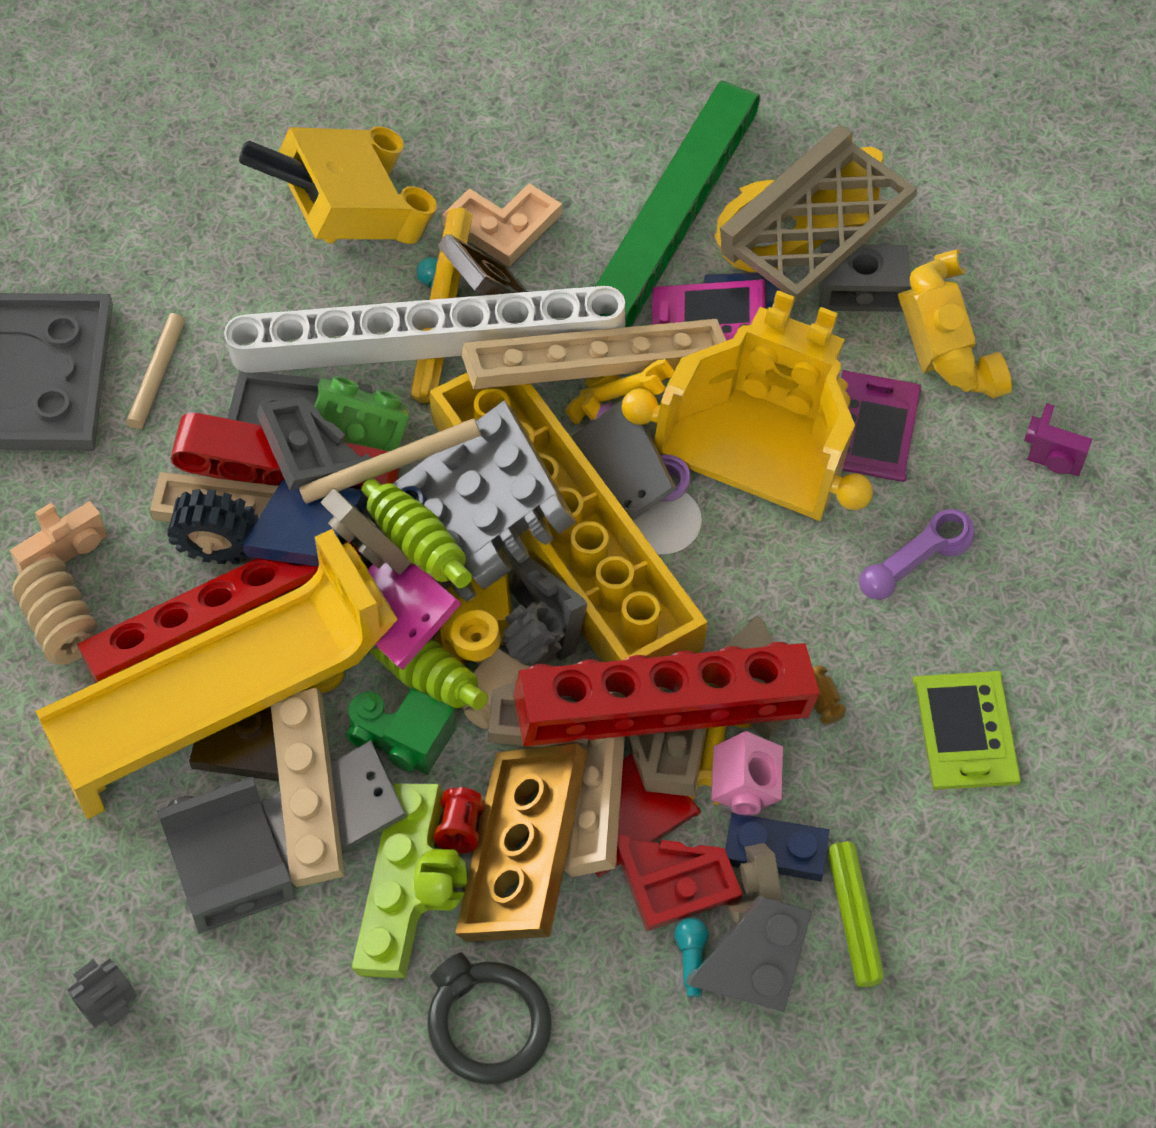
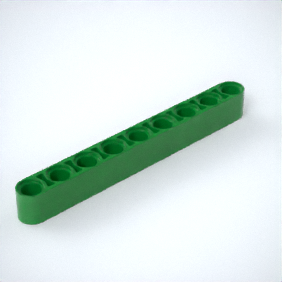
M723 80L719 81L595 286H610L618 289L623 294L625 299V327H632L653 292V287L657 285L755 119L760 105V94ZM600 314L599 316L607 317V316H611V315H610V314Z

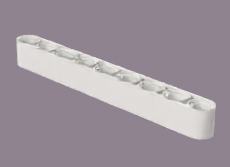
M595 286L247 314L230 320L225 327L224 336L232 364L238 370L248 373L462 356L465 342L624 328L625 299L618 289L610 286ZM600 314H610L611 316L604 317V316H599V315H600ZM559 317L567 318L564 320H555V318ZM513 321H522L521 323H518V324H511V323H510V322H513ZM471 324L477 325V326L471 327V328H470V327H465V326L471 325ZM425 328H433L429 331H420ZM379 332H388L386 334L377 335V333ZM343 335L340 338H332L333 336ZM291 339H298V340L293 341V342H287L288 340H291ZM253 342L250 345L242 346L245 343Z

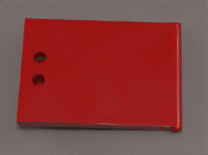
M632 754L623 759L618 835H630L632 840L656 842L692 817L700 815V808L689 796L645 791ZM616 855V867H617L618 865H620V862H619L618 856ZM612 869L596 872L595 874L600 878Z

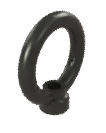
M463 952L448 958L433 971L430 978L438 989L432 998L428 1011V1034L435 1053L450 1071L465 1080L490 1085L506 1083L519 1078L538 1063L550 1040L552 1018L550 1007L543 991L529 975L516 967L500 962L471 964ZM479 983H498L513 989L522 997L529 1009L531 1030L524 1047L508 1060L498 1063H483L473 1060L456 1047L450 1036L448 1017L453 1002L465 996Z

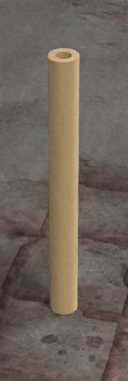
M475 418L302 485L299 487L304 502L308 504L326 497L333 488L339 492L368 479L481 436L479 426Z

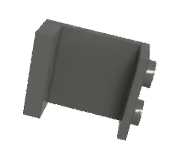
M253 777L244 780L231 779L225 781L213 791L196 797H179L171 801L167 807L157 810L198 934L295 899L290 877L279 855Z

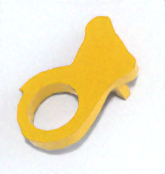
M872 146L861 148L884 165L883 153L879 149ZM853 160L841 170V178L867 176L866 169ZM774 180L758 181L740 187L741 195L726 205L717 219L716 234H714L720 251V227ZM880 187L873 188V201L881 200ZM867 188L842 189V202L868 201ZM837 189L818 190L811 196V204L837 202ZM869 213L843 214L844 227L863 226L869 221ZM838 214L812 215V228L838 227ZM807 215L791 216L797 221L794 229H808ZM808 240L782 241V255L809 254ZM813 240V250L826 240ZM777 243L768 246H754L751 249L758 256L778 255ZM722 254L723 258L734 268L750 273L756 272L742 260L738 259L733 263Z

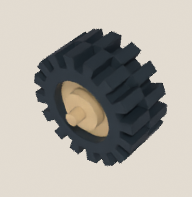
M200 489L192 490V494L184 492L175 501L167 533L168 541L171 545H176L175 549L180 553L188 551L187 557L192 559L199 556L203 558L202 562L210 563L212 559L216 560L218 564L226 565L227 560L232 564L239 563L240 559L246 560L248 558L242 544L257 522L258 514H254L255 509L252 506L245 507L246 501L241 498L233 501L231 500L232 494L224 492L223 496L216 495V490L210 489L207 490V494H203Z

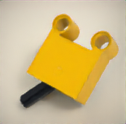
M377 126L370 130L290 127L278 152L255 142L247 141L244 143L239 155V162L241 164L287 182L315 239H324L328 244L335 243L337 239H385L414 244L421 239L437 209L436 200L424 189L410 186L404 188L401 194L397 193L389 176L404 149V142L396 132L386 127Z

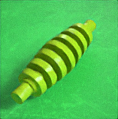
M374 478L368 479L363 484L362 492L368 497V512L385 536L402 550L404 556L410 562L428 573L439 582L451 581L457 588H464L471 582L472 574L464 567L466 561L464 552L457 545L451 534L448 533V530L435 513L394 484L381 485Z
M432 639L426 643L403 670L379 648L370 650L371 654L410 689L414 688L431 698L444 702L454 708H462L469 705L475 710H481L487 704L488 695L478 688L476 675L441 644Z

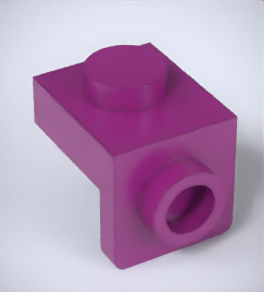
M1046 403L1042 417L1032 416L1024 441L1032 444L1027 460L1047 466L1055 473H1069L1079 476L1092 439L1049 425L1055 405Z

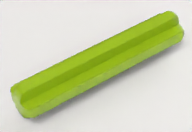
M850 841L834 843L829 848L828 857L855 982L862 988L877 986L882 983L884 971L856 845Z

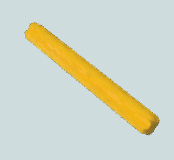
M463 207L450 209L447 212L442 239L446 234H451L467 244L472 214ZM439 250L429 300L457 298L461 274L441 250ZM425 328L423 331H429L433 328ZM445 357L417 359L410 395L418 403H430V390L439 386Z

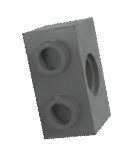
M839 243L821 244L820 253H833L839 247ZM888 243L862 244L818 284L819 309L823 307L831 311L903 312L898 293L911 290L908 245H891Z

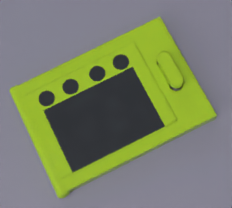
M1001 671L914 676L912 681L916 687L933 790L1020 785L1021 779L1002 685Z

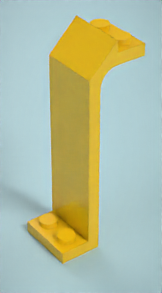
M333 529L315 536L319 567L316 574L300 588L36 711L47 740L87 819L105 811L99 793L107 790L105 785L357 665L398 619L354 546L352 547L350 543L342 545Z

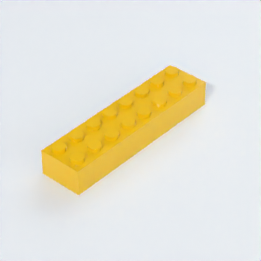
M467 372L430 390L432 423L439 432L473 418L477 421L503 401L516 413L576 520L574 525L559 534L545 516L544 520L554 538L546 545L533 536L530 528L519 536L527 547L530 556L528 558H533L587 602L581 633L602 662L624 660L634 655H644L650 658L671 656L676 652L685 650L695 653L704 650L707 620L532 384L473 389Z

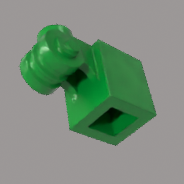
M411 688L397 712L387 714L385 713L384 701L381 696L370 691L362 692L356 695L349 704L350 726L345 737L357 748L372 741L376 748L385 751V755H388V759L396 767L407 772H412L416 769L428 775L456 730L455 708Z

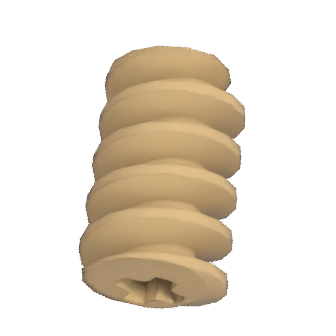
M48 557L38 560L25 568L14 581L12 593L16 602L20 603V609L27 618L31 631L35 632V638L42 647L46 660L53 664L65 665L82 658L77 644L96 635L94 632L97 623L94 617L88 615V605L86 602L81 601L80 590L73 586L74 580L72 575L65 572L67 569L65 562L58 557Z

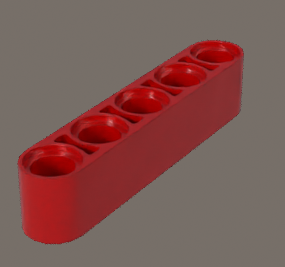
M187 413L181 416L170 458L171 463L176 468L191 474L216 479L279 486L281 481L285 480L261 425L202 413ZM344 442L361 458L366 453L371 458L388 452ZM400 468L374 477V479L381 485L393 484L399 478ZM366 481L349 488L362 490V486Z

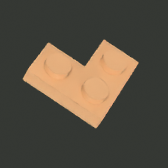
M528 183L502 209L469 188L442 214L443 225L445 226L447 212L450 209L465 208L466 211L472 214L468 241L510 267L562 215V203Z

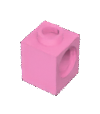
M747 731L715 745L713 750L711 800L731 807V810L739 815H755L761 809L781 801L783 746Z

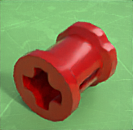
M466 787L449 788L441 796L440 804L444 812L441 825L437 826L434 832V842L441 849L455 850L458 854L469 853L478 846L479 835L476 832L478 816L484 811L485 801L482 799V795L473 789Z

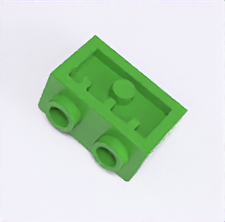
M334 376L332 381L320 378L318 384L319 393L314 407L319 410L323 419L333 423L346 434L343 442L388 452L399 448L410 417L406 405L401 403V397L384 390H376L375 394L359 390L357 383L339 376Z

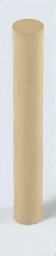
M172 313L167 318L126 420V424L131 428L143 429L185 324V319L179 314Z

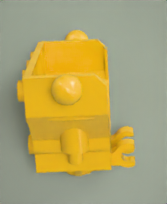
M777 290L772 308L765 309L759 307L751 325H742L738 328L733 339L682 357L667 384L660 405L653 393L646 389L638 388L631 390L623 398L621 405L622 413L630 423L635 425H645L651 421L657 423L654 443L660 455L676 456L683 460L690 470L818 521H821L833 494H836L838 502L844 508L853 511L861 510L872 500L873 486L867 477L858 473L847 474L844 477L840 476L855 424L848 409L850 405V397L846 392L848 383L839 377L841 370L839 359L845 339L832 334L838 313L820 307L815 324L812 323L809 326L790 318L795 297Z

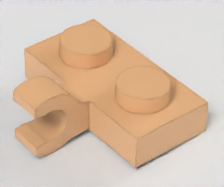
M91 501L61 519L54 505L50 503L35 512L42 530L9 551L20 574L25 568L38 560L58 557L67 562L78 554L89 553L99 545L102 539L107 537L101 515Z

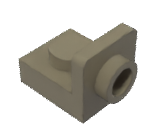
M764 843L744 847L747 863L740 864V873L745 892L747 894L753 893V895L725 904L726 913L735 923H739L742 920L743 913L758 896L783 902L775 853Z

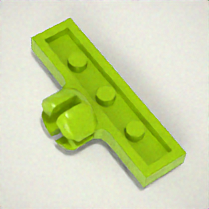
M393 783L408 817L382 831L351 968L359 976L406 978L420 916L429 910L451 911L462 903L465 892H453L452 887H466L467 867L465 861L455 850L434 849L435 842L433 837L440 820L442 810L440 801L444 792L439 784Z

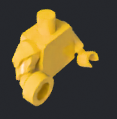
M960 249L936 254L934 260L912 271L910 275V286L912 289L898 293L922 372L926 373L935 370L951 387L957 386L963 392L984 393L992 399L1011 393L1012 381L1010 372L1000 352L979 357L976 366L975 357L972 352L976 344L975 336L959 286L956 282L944 281V279L966 273V269L961 268L959 264L958 254L961 253Z
M508 573L486 589L481 588L472 577L471 583L476 596L468 602L458 596L453 589V585L446 589L461 605L436 632L435 641L441 644L462 664H465L466 661L482 662L492 656L498 650L499 645H504L501 638L505 636L503 635V630L509 625L505 618L512 612Z

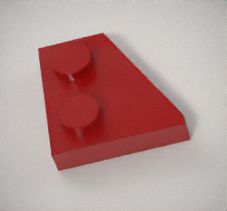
M618 835L617 856L646 932L739 900L743 895L726 851L722 847L706 845L688 847L676 841L661 840L660 843L632 840L630 835Z

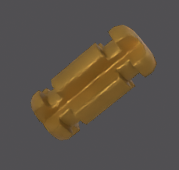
M818 665L813 668L820 693L814 708L816 713H821L822 715L820 721L825 725H829L844 718L846 707L839 703L841 697L832 678L825 674L828 672L827 668Z

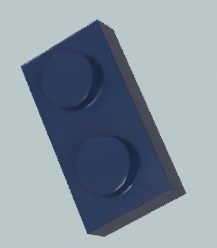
M731 813L725 851L731 866L740 868V864L747 863L744 847L764 843L775 853L778 874L822 882L830 829Z

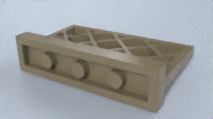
M839 124L720 227L721 251L733 263L738 259L742 260L781 291L794 296L795 301L798 302L916 197L917 188L852 143V132ZM853 160L866 169L867 176L841 178V170ZM891 187L899 193L892 200L873 201V188ZM867 188L868 201L842 202V189ZM837 189V202L811 204V196L818 190ZM869 213V221L863 226L844 227L843 214ZM838 214V227L812 228V215ZM807 215L808 229L781 230V223L788 216ZM839 239V247L833 253L814 254L813 240ZM808 240L809 254L782 255V241ZM759 242H777L778 255L758 256L751 249ZM809 266V274L798 284H795L783 275V267Z

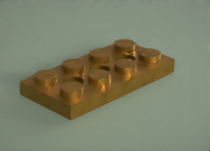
M578 743L496 752L485 799V808L482 812L478 830L479 842L473 852L464 891L465 894L455 934L464 941L550 937L588 754ZM539 788V793L535 800L525 805L526 798L532 796ZM530 833L527 843L521 849L515 851L516 844ZM520 879L516 891L505 898L507 888L513 886Z

